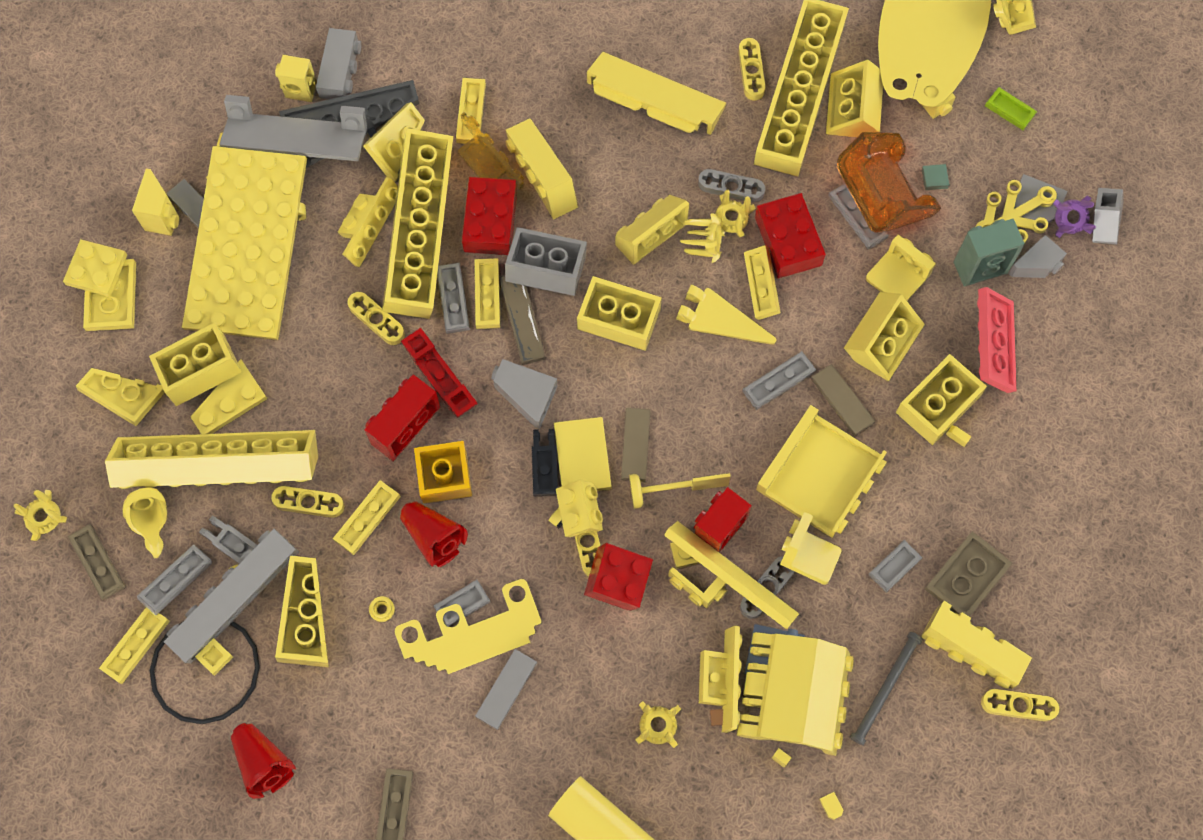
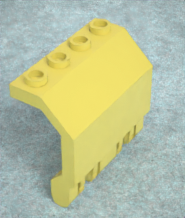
M753 633L751 645L756 647H751L750 653L754 656L769 657L768 665L748 663L747 670L753 672H747L743 695L751 698H743L742 704L747 707L761 708L760 716L740 715V722L750 724L739 723L737 736L757 740H775L803 744L821 749L825 754L836 756L837 749H841L843 734L839 732L841 723H845L846 707H843L844 697L849 696L850 682L847 681L848 671L852 672L853 656H850V652L846 647L816 638Z

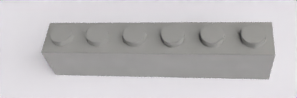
M273 529L271 532L267 530L258 539L259 544L253 550L249 549L241 556L240 560L242 562L235 569L232 567L222 576L223 581L217 587H211L204 594L205 600L199 606L194 605L185 614L187 618L180 625H174L167 632L168 638L164 643L185 663L191 664L196 659L195 656L213 638L216 639L289 564L290 556H296L299 553L277 530Z

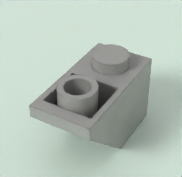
M1098 188L1094 215V225L1096 228L1093 230V243L1117 245L1124 203L1123 189Z

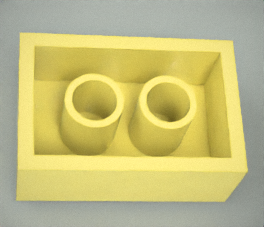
M593 276L577 317V329L646 351L661 309L662 297Z
M215 322L149 356L164 392L175 406L242 373L225 335Z
M949 354L901 402L896 413L931 445H934L981 397L987 386Z

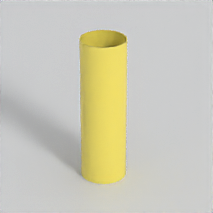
M581 776L567 789L548 815L575 840H655Z

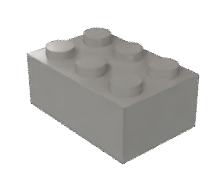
M517 227L505 263V281L575 296L586 260L587 242Z

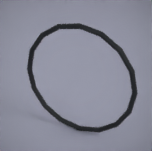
M234 621L230 625L242 632L252 647L255 670L251 687L242 700L223 715L202 720L184 717L168 707L157 690L154 672L159 651L165 644L164 641L168 638L166 634L155 648L149 670L152 692L162 708L180 721L206 724L224 720L243 707L254 691L260 669L257 646L246 629Z

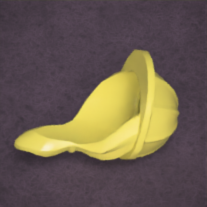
M139 488L131 492L125 499L122 508L123 517L132 531L144 537L146 549L154 558H158L163 550V541L159 536V532L167 519L166 501L162 493L157 489Z

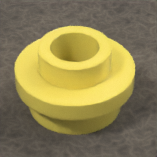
M384 596L375 598L369 606L371 617L378 622L388 621L395 612V606L391 599ZM380 606H386L387 610L385 613H378Z

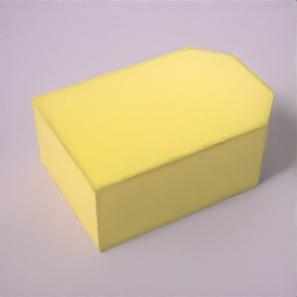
M953 425L946 433L948 437L963 447L971 438L970 435Z
M778 748L772 759L782 767H785L791 757Z
M834 792L819 799L828 818L834 820L842 816L843 808Z

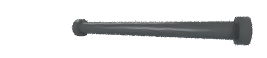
M909 632L907 635L908 641L856 733H852L850 736L851 740L862 746L866 742L864 738L917 644H921L923 638L914 632Z

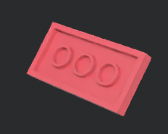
M988 287L978 289L980 380L1006 393L1016 392L1014 302Z

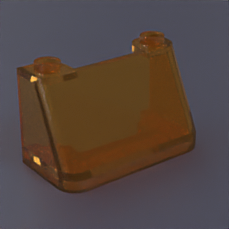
M862 132L837 159V168L868 227L875 233L888 232L931 218L941 210L935 197L930 194L922 195L917 199L898 165V162L904 157L906 152L905 143L899 133Z

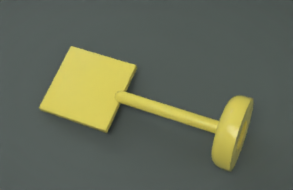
M728 473L693 478L690 481L641 487L639 476L631 474L629 475L633 507L638 509L643 506L642 493L692 487V491L729 486L731 476Z

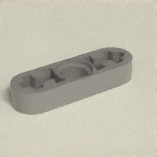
M706 169L699 175L698 186L706 193L722 195L727 190L725 184L727 182H735L738 188L734 191L729 190L730 198L745 200V197L749 196L751 202H759L765 194V185L758 179L712 169ZM708 177L712 178L710 185L706 184ZM719 179H722L721 188L718 187ZM742 184H745L744 193L741 192ZM753 187H757L756 195L751 194Z
M784 556L775 559L757 581L760 584L764 581L772 582L775 587L773 592L775 596L795 572L788 568L789 573L783 572L778 580L773 577L778 572V564L781 563ZM744 597L740 604V611L743 616L749 619L759 617L763 611L756 606L757 612L755 610L748 612L746 610L748 607L746 602H751Z

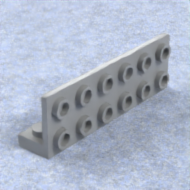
M226 95L224 103L228 119L219 143L220 147L359 161L367 131L365 108L341 106V122L253 114L249 97Z

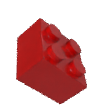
M729 487L723 493L718 491L710 502L712 505L707 512L703 510L695 519L696 524L693 527L695 529L694 534L719 553L748 519L752 507L751 504Z
M609 543L597 547L584 595L629 611L640 608L653 559Z

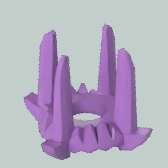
M1088 195L1081 201L1067 200L1063 203L1057 199L1054 201L1053 205L1057 208L1055 222L1058 226L1055 235L1058 238L1063 233L1075 234L1082 230L1091 234L1096 228L1094 224L1088 223L1090 218L1088 208L1094 206ZM1071 210H1076L1079 214V219L1074 224L1070 223L1067 219V215Z

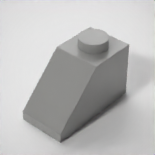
M1045 235L1012 266L1008 274L1011 277L1046 278L1051 272L1055 275L1064 266L1062 261L1067 253Z

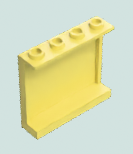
M810 405L759 481L756 490L799 518L802 517L804 512L812 515L813 518L810 524L833 538L836 532L841 534L848 523L845 520L849 512L854 514L861 503L858 500L862 492L868 493L874 483L871 480L875 472L880 474L887 462L883 459L887 452L884 450L882 454H879L818 416L819 410Z

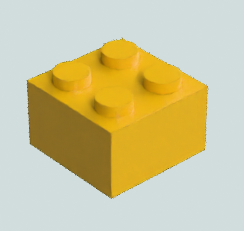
M464 441L414 448L419 493L423 504L472 496Z

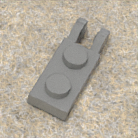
M213 515L209 521L212 525L222 530L219 535L215 537L209 530L204 528L199 531L202 536L212 542L213 546L238 564L242 562L240 558L247 550H253L257 546V544L228 523L227 525Z

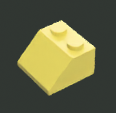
M146 169L132 211L145 231L172 236L173 230L179 225V215L151 169Z

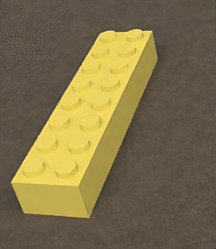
M820 0L803 1L758 143L754 165L799 176L849 8Z
M406 129L382 312L430 319L434 306L453 136Z
M315 430L118 437L105 460L110 488L119 487L121 489L138 486L153 488L164 485L179 487L191 484L204 486L217 483L229 485L243 482L246 484H255L257 482L280 483L282 481L305 482L312 480L318 460V449Z

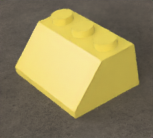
M865 60L831 73L826 134L864 138L880 132L883 83L880 68L871 61Z
M672 195L667 196L665 199L657 200L648 212L640 213L632 224L628 227L623 226L618 230L615 236L616 247L633 265L685 226L683 223L688 220L689 203Z
M879 292L844 349L856 363L889 381L925 324L902 294Z

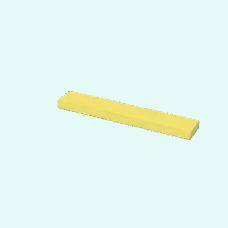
M679 521L669 527L664 534L665 537L785 629H788L799 615L798 612Z

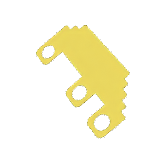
M519 579L503 586L502 592L509 611L470 626L466 622L460 605L453 604L440 609L436 613V618L443 636L434 640L426 641L422 627L417 620H411L398 625L395 628V635L403 657L405 659L414 657L416 663L425 661L426 666L436 665L438 671L446 669L447 673L450 674L530 643L529 636L535 634L534 626L541 623V618L527 582L524 579ZM513 586L524 588L525 598L522 601L514 602L510 599L509 591ZM455 611L458 613L460 620L455 627H447L444 624L443 616L446 612ZM411 626L418 631V638L415 642L406 643L402 639L404 628Z

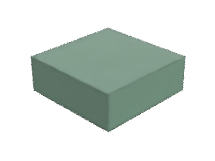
M946 164L922 167L925 190L948 189L950 184Z

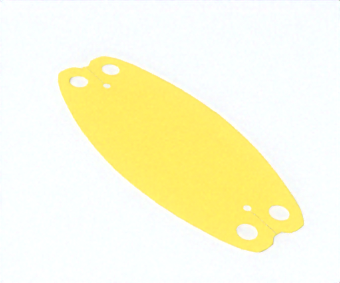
M885 0L879 27L878 51L882 83L887 94L892 98L900 100L913 98L920 104L928 107H935L944 102L964 78L981 47L988 26L991 0ZM920 73L922 77L917 78L916 74ZM898 78L904 79L907 82V87L904 90H897L893 87V81ZM927 86H934L938 89V95L933 98L927 97L924 94V89Z

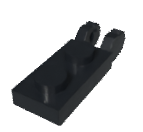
M539 429L533 430V497L557 496V447L555 445L554 429H549L547 433L549 446H539Z

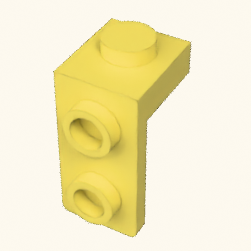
M672 567L669 570L670 583L678 590L683 588L690 594L689 599L699 607L703 605L705 608H708L714 600L719 602L728 591L725 589L727 583L717 577L703 593L675 568Z

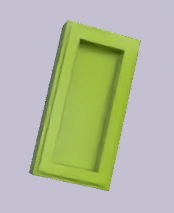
M1000 87L997 88L985 104V107L1021 130L1026 128L1037 113L1036 110Z

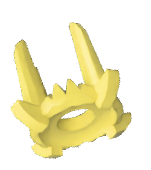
M727 189L724 194L719 195L721 205L717 208L715 214L720 219V225L724 231L736 233L737 236L742 237L745 235L743 229L749 220L748 214L756 208L754 204L751 205L749 196L745 197L744 204L736 200L729 201L730 192ZM728 211H735L738 213V218L735 221H730L726 218L725 214Z
M711 213V219L686 220L683 223L684 225L708 226V228H705V230L687 231L688 234L707 236L706 239L680 240L684 244L705 246V249L685 248L684 251L690 255L713 257L712 263L716 262L722 253L720 252L722 236H725L718 216Z
M35 490L34 495L38 500L29 503L26 508L19 504H14L15 514L24 516L26 528L32 533V541H38L41 534L50 532L58 523H66L67 517L61 516L58 505L51 501V490H45V494ZM44 509L48 514L47 518L42 522H37L35 520L36 512Z
M641 702L639 706L644 713L639 722L641 735L635 739L638 744L644 740L653 744L668 742L675 748L678 745L673 738L677 730L675 715L681 708L677 705L669 710L661 706L650 707L648 704L646 705L644 702ZM656 717H660L666 722V727L661 732H656L651 728V721Z

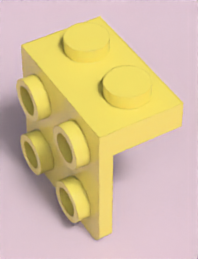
M996 0L997 3L993 4L995 15L999 17L1001 27L1006 28L1009 35L1036 28L1032 0Z
M897 235L892 240L888 252L866 275V281L880 292L902 294L905 300L908 301L931 275L936 263L933 262V259L928 254L916 249L910 240Z
M804 512L800 521L794 520L789 533L793 534V537L787 536L781 550L785 551L780 565L826 585L832 576L842 550L840 547L808 533L807 529L813 516Z

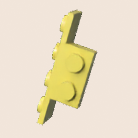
M390 177L385 178L376 196L358 195L338 230L342 237L351 239L343 255L356 267L361 266L396 204L398 185Z
M732 626L725 630L724 653L707 650L700 652L699 703L722 706V732L724 733L736 730L740 722V712L738 711V699L741 694L738 680L742 666L739 659V649L742 645L740 626Z

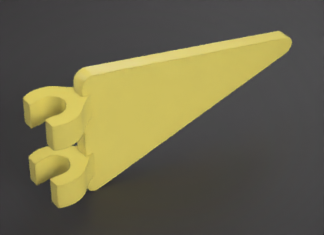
M694 285L690 286L685 299L699 303L696 311L694 312L690 308L681 305L676 318L682 322L690 323V330L759 343H776V338L710 288H706L703 292Z

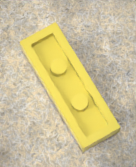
M462 79L456 143L480 144L486 88L485 79Z
M764 245L744 252L755 318L761 320L780 314L769 248Z
M498 258L475 259L476 329L500 328Z
M380 480L334 536L333 540L355 555L399 500L400 494Z
M146 607L99 669L120 684H123L169 624L170 620L160 613L157 615L153 614Z

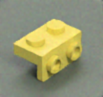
M578 480L556 488L565 537H573L591 530L597 532L603 530V517L597 503L598 493L593 483Z

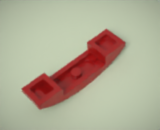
M421 327L401 340L404 348L422 374L457 418L478 404L437 352L434 344Z

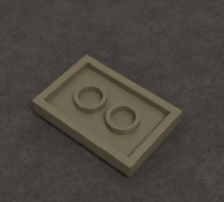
M972 531L927 585L925 590L941 603L946 601L951 604L950 610L957 614L963 612L970 617L1013 563Z

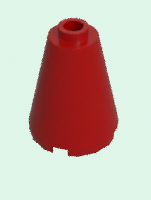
M417 501L409 502L401 509L400 520L430 566L442 567L460 553L457 548L461 543L465 545L468 537L467 529L461 524Z
M242 723L233 730L231 741L245 790L249 797L252 799L265 797L263 792L271 789V792L274 793L293 778L294 773L292 769H296L294 763L254 724Z

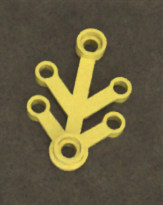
M1011 180L1006 188L1008 194L1003 216L997 220L1004 219L1006 221L1014 219L1017 227L1034 230L1038 234L1044 233L1048 227V221L1045 218L1040 217L1032 220L1022 218L1021 216L1038 206H1052L1057 198L1055 189L1049 186L1042 187L1036 197L1014 209L1016 198L1021 191L1022 185L1017 180ZM1015 185L1018 190L1012 191L1010 186ZM998 192L988 194L985 218L978 222L976 226H982L983 228L995 222L996 207L1001 202V195ZM1048 192L1051 194V197L1046 198L1043 193ZM995 197L998 199V202L993 203L990 201V198ZM1043 223L1044 228L1040 229L1036 224ZM1019 229L1020 234L1024 236L1023 241L1026 243L1028 234L1025 230Z

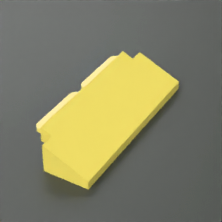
M605 52L600 54L587 71V83L592 84L593 82L595 94L632 110L646 109L649 117L687 133H691L694 130L698 131L703 122L708 124L707 133L711 135L726 106V102Z

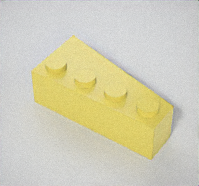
M529 118L506 129L508 140L505 143L510 153H515L518 165L525 170L528 180L535 187L553 220L578 208L572 178L533 121Z
M290 556L275 658L280 663L329 667L316 558Z
M943 601L934 611L921 635L925 639V643L933 649L939 650L941 648L947 651L948 656L954 661L960 663L964 661L972 666L971 669L982 676L987 674L995 679L994 682L1005 689L1010 687L1013 689L1019 685L1032 657L1006 640L999 639V641H996L992 631L986 627H975L972 625L969 616L963 612L960 614L952 612L950 610L952 605Z

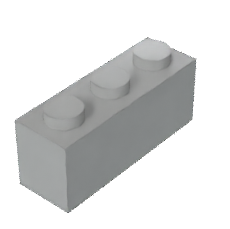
M329 28L316 84L319 98L333 99L352 93L353 81L351 77L357 71L356 54L361 53V41L358 40L356 31Z

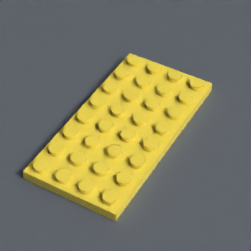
M212 147L182 324L184 330L199 331L215 322L223 334L278 340L307 163L306 156Z

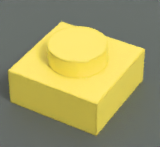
M670 543L676 569L700 564L675 543Z
M213 638L195 658L215 676L233 656Z

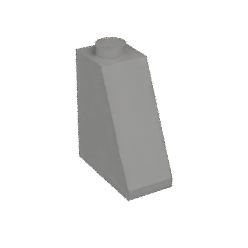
M502 359L500 366H495L491 377L495 389L535 428L540 429L558 387L557 378Z

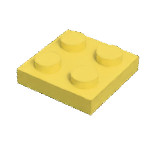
M80 239L63 282L67 286L111 297L127 258V253L120 249Z

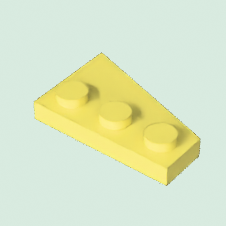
M412 102L404 105L363 145L384 174L394 182L399 176L398 171L401 166L406 129L421 130L425 121Z
M91 368L76 385L78 391L134 426L139 424L165 393L162 385L147 384L139 379L130 380L122 378L118 374Z

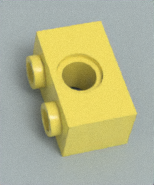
M283 55L281 62L276 65L275 75L279 79L280 88L283 90L285 98L312 102L317 80L310 59Z

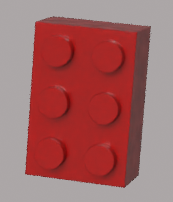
M469 177L462 234L464 252L495 255L509 254L513 240L517 201L516 180Z
M802 193L757 205L755 220L764 244L769 248L771 262L778 279L823 265L826 254Z
M414 374L409 379L403 380L398 387V392L393 397L386 399L382 405V410L377 416L373 415L367 421L364 431L370 444L394 462L441 408L436 391Z

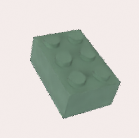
M1000 219L993 222L990 226L983 228L982 226H976L968 231L953 261L964 287L1008 274L1025 244L1014 219L1006 221Z

